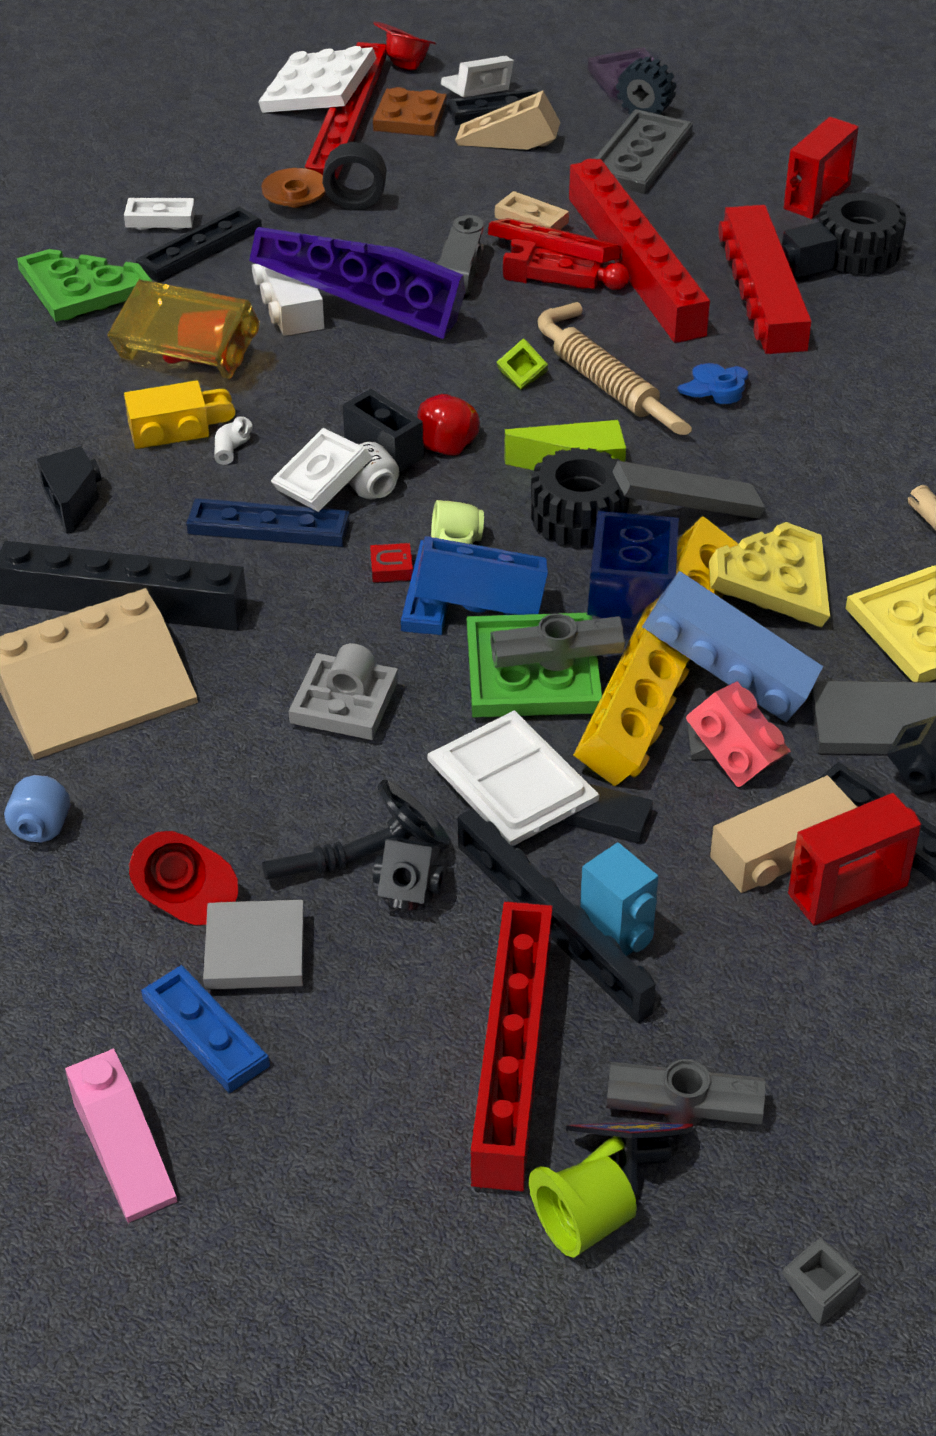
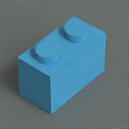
M619 842L582 866L580 907L587 913L590 921L605 936L609 935L617 941L626 956L633 951L639 952L643 950L653 938L658 875Z

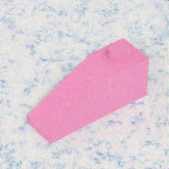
M111 1049L65 1068L74 1106L127 1222L130 1223L178 1202L135 1092L115 1050Z

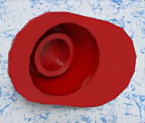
M381 22L373 23L386 31V53L393 64L400 68L416 70L419 64L425 60L430 45H437L435 42L417 38L393 26Z
M175 831L156 832L144 838L136 846L129 861V876L136 892L150 903L184 922L193 925H206L208 903L236 902L239 893L238 878L232 866L222 856L187 835Z

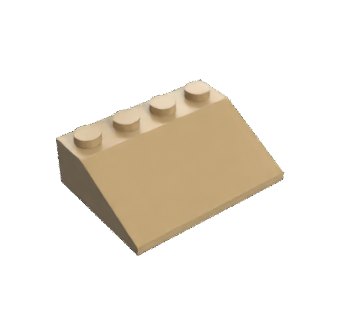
M146 588L0 636V693L34 760L198 703L197 695L164 619Z

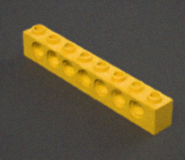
M704 516L679 538L573 756L613 786L618 785L629 775L635 778L645 768L649 761L646 751L660 736L663 726L659 723L671 710L676 701L673 692L681 685L689 673V669L685 666L691 659L642 627L660 596L679 571L718 597L722 598L724 595L710 588L709 560L716 549L726 545L731 548L737 546L738 543Z

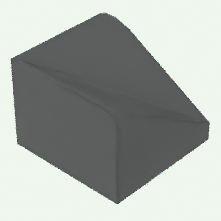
M821 1237L783 1268L782 1274L811 1317L820 1326L857 1295L862 1276L854 1266Z

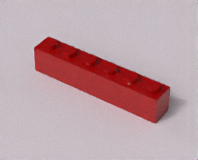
M766 205L725 207L724 221L719 222L720 242H725L727 261H732L734 280H739L740 298L747 302V317L754 322L755 339L761 341L765 354L808 351L812 321Z
M505 901L503 904L471 1144V1187L524 1192L551 948L552 905Z

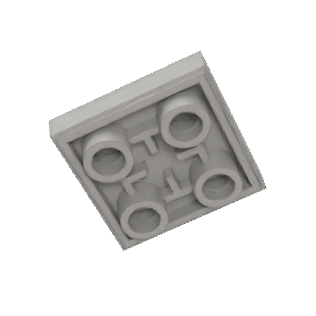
M303 900L208 903L203 973L205 990L303 986Z

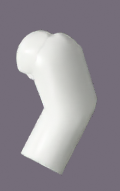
M237 417L233 423H228L218 429L215 435L214 458L217 463L221 465L230 464L233 461L234 449L248 441L253 430V425L248 418Z

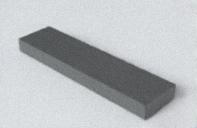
M617 461L612 471L624 496L628 498L750 518H760L765 510L763 502L751 483Z

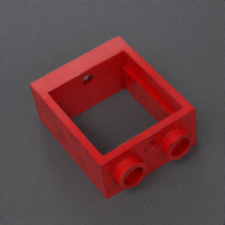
M828 117L790 150L783 209L813 219L820 213L826 201H830V198L834 196H839L851 185L859 126Z
M891 793L797 832L788 895L813 926L908 886L921 828L917 815L911 808L906 807L894 793ZM873 851H876V853H873V854H871V855H869V856H866V857H864V858H861V859H859V860H857V861H854V862H852V863H850V864H847V865L842 866V867L839 868V866L842 865V864H845V863H847V862H849V861H852V860H854V859H857V858H859V857H861V856H864V855H866V854H868V853H871V852H873Z

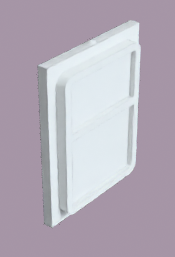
M515 710L427 754L428 761L485 821H491L495 824L501 836L512 847L599 801V794Z

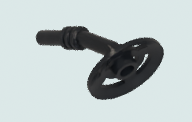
M382 780L378 784V790L383 803L392 815L387 822L388 828L343 846L340 842H336L333 848L330 844H326L323 850L320 846H316L313 852L262 862V869L266 880L317 870L321 874L325 873L326 868L329 872L335 871L336 866L339 870L345 869L347 863L384 849L385 841L389 838L410 839L413 835L423 842L440 844V848H445L450 843V839L441 824L419 801L395 783ZM422 825L427 829V831L429 832V834H430L431 836H429L428 834H426V832H425L424 828L422 827Z

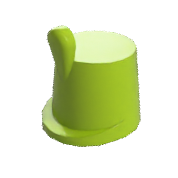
M614 1136L605 1141L580 1164L557 1173L550 1168L540 1166L530 1173V1195L540 1222L548 1237L566 1256L575 1258L633 1219L636 1215V1198L632 1186L619 1165L608 1157L625 1148V1144L620 1137Z

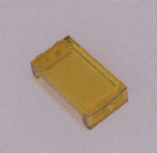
M139 279L107 336L121 358L133 360L137 351L143 350L214 365L218 368L223 378L231 379L237 367L241 365L250 342L257 335L260 321L249 300Z

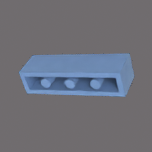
M681 571L676 574L660 596L642 626L728 685L738 681L743 688H746L753 694L758 705L784 722H787L805 702L823 668L821 664Z

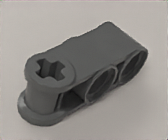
M463 215L454 220L448 239L444 242L441 258L437 261L438 265L463 274L465 295H470L472 292L474 278L479 272L481 259L484 254V246L480 243L483 232V220L474 215Z

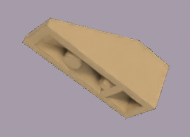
M540 91L461 124L455 141L458 146L525 150L536 146L545 147L556 139L561 122L544 91Z

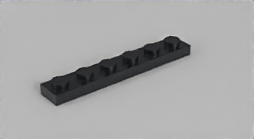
M473 808L459 815L458 848L513 902L552 905L551 939L637 1023L652 1015L656 984L650 973L644 967L636 966L622 952L619 944L613 937L605 936L590 921L589 916L580 906H574L565 898L551 878L541 875L530 864L528 857L519 848L514 849L501 836L494 823L485 821Z

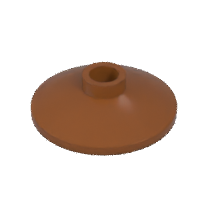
M287 168L273 172L263 180L261 185L262 194L267 200L292 208L313 203L326 194L322 184L323 175L306 168Z

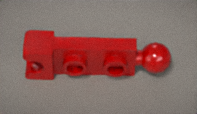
M511 240V253H505L503 257V277L508 281L527 283L530 278L544 283L554 282L573 285L581 289H595L597 282L603 281L607 288L612 290L622 289L629 281L628 269L623 264L611 263L604 268L601 262L536 248V242Z

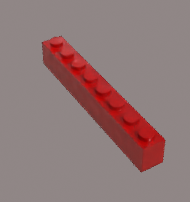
M586 159L581 163L571 164L569 182L570 202L598 240L621 246L620 259H616L614 262L623 264L628 269L630 284L674 343L706 337L710 307L709 298L601 159Z

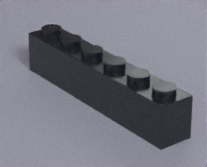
M5 541L0 550V604L75 612L146 588L165 623L238 631L248 604L244 567L13 541Z

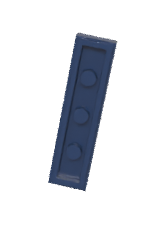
M195 498L186 526L187 533L193 535L343 547L350 520L349 511L321 509L317 512L308 507Z

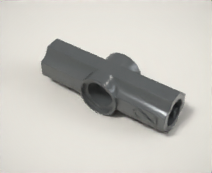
M554 613L542 618L539 626L490 632L492 659L495 668L540 663L546 669L562 671L571 667L575 662V658L624 652L623 626L619 616L575 622L568 615Z
M691 1059L677 1060L672 1062L667 1068L611 1062L606 1108L663 1114L671 1123L693 1124V1126L700 1123L703 1119L762 1125L766 1081L765 1078L709 1072L704 1065Z

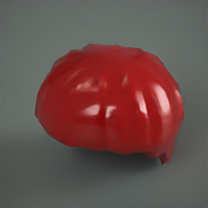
M438 394L421 403L417 411V418L423 421L424 448L456 456L462 452L466 444L472 443L479 433V414L471 404L461 398L448 394Z

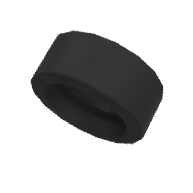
M357 142L340 144L330 152L326 159L322 184L326 195L335 204L345 209L361 210L369 208L380 199L384 192L387 168L383 157L374 148ZM349 162L360 163L373 173L374 182L365 189H349L336 179L335 172L337 167Z

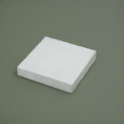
M322 428L272 478L271 482L278 491L319 512L372 459V456L366 448Z

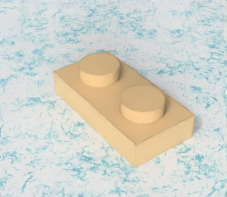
M513 191L495 205V218H511L561 230L569 223V211Z

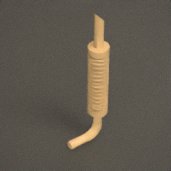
M575 302L553 309L550 308L541 313L538 318V328L545 336L554 341V352L557 356L578 370V372L611 397L615 398V400L636 416L645 417L651 414L677 434L686 435L691 433L692 427L659 402L660 392L657 388L576 328L568 327L562 330L555 325L556 322L580 316L582 314L580 303Z

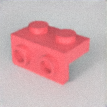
M738 681L713 693L690 712L686 719L737 787H741L791 751L784 743L781 731L774 724L769 723L758 709L757 701L753 694L746 688H743Z

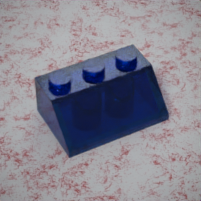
M598 511L587 615L600 618L619 616L620 618L630 619L663 594L676 576L679 518Z

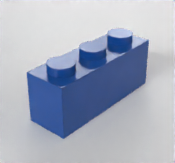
M424 536L416 577L415 597H420L423 601L433 605H444L446 602L463 605L465 609L472 612L493 610L503 612L504 615L539 614L548 574L547 560L545 557Z

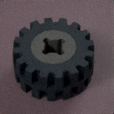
M645 57L643 60L638 58L619 76L616 90L620 92L617 94L618 100H623L621 104L623 109L626 107L630 109L628 112L630 115L635 109L660 115L673 101L676 95L674 90L677 85L676 82H672L674 78L673 73L666 71L669 67L666 64L660 65L661 60L655 58L651 61V57Z

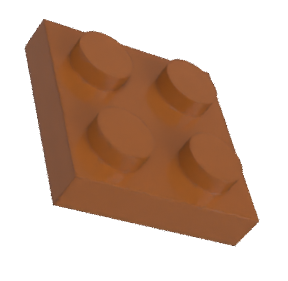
M401 87L386 88L373 118V131L434 137L447 106V94H440L433 90L419 92L408 91Z

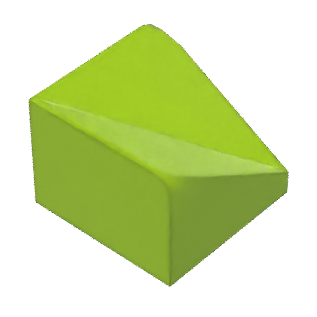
M524 338L497 361L498 369L520 390L549 370L548 364Z

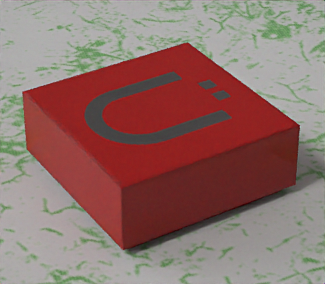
M410 543L370 545L373 582L411 580L413 568Z

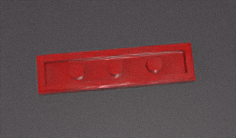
M511 218L491 221L488 227V235L508 240L519 239L536 242V247L604 263L620 259L621 246L619 244Z

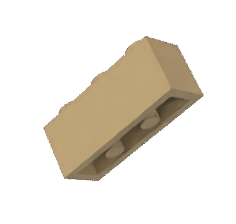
M827 775L713 826L710 857L740 893H744L757 886L768 885L776 877L792 870L798 831L857 808V806Z

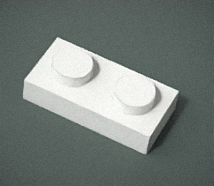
M128 198L124 213L125 227H136L142 230L150 228H171L173 230L192 228L196 210L194 198Z

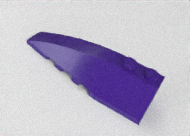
M258 227L255 230L249 259L253 263L441 339L445 338L457 322L465 295L463 274L398 248Z

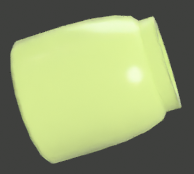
M436 500L432 515L431 537L467 544L481 541L484 527L483 510H478L477 507L466 503Z

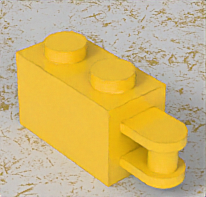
M198 380L124 392L128 423L135 449L209 437L208 425L228 422L234 418L236 413L235 407L231 403L232 398L229 391L226 389H214L201 392Z

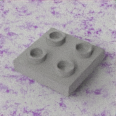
M349 643L343 645L339 649L337 656L316 653L289 709V721L291 724L373 740L398 683V669L375 664L373 654L359 644Z

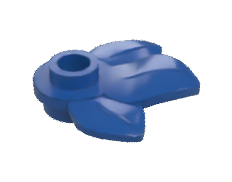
M699 364L692 369L694 380L679 385L677 391L691 397L712 395L713 401L719 404L734 403L743 397L742 392L745 390V380L749 378L748 371L739 366L724 369L718 364Z

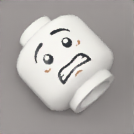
M376 442L359 444L367 449L372 459L348 483L360 497L365 499L387 496L395 488L399 477L397 463L382 445Z

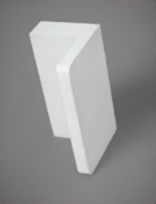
M507 56L460 63L459 74L442 77L441 85L463 98L509 90L514 60Z

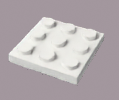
M353 46L339 51L324 49L317 53L299 51L292 54L258 101L262 113L345 106L377 59L373 47L361 48L360 46Z

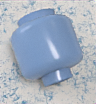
M40 775L25 777L14 787L4 811L5 822L11 832L23 840L37 843L50 841L61 831L70 809V796L64 786L54 778Z

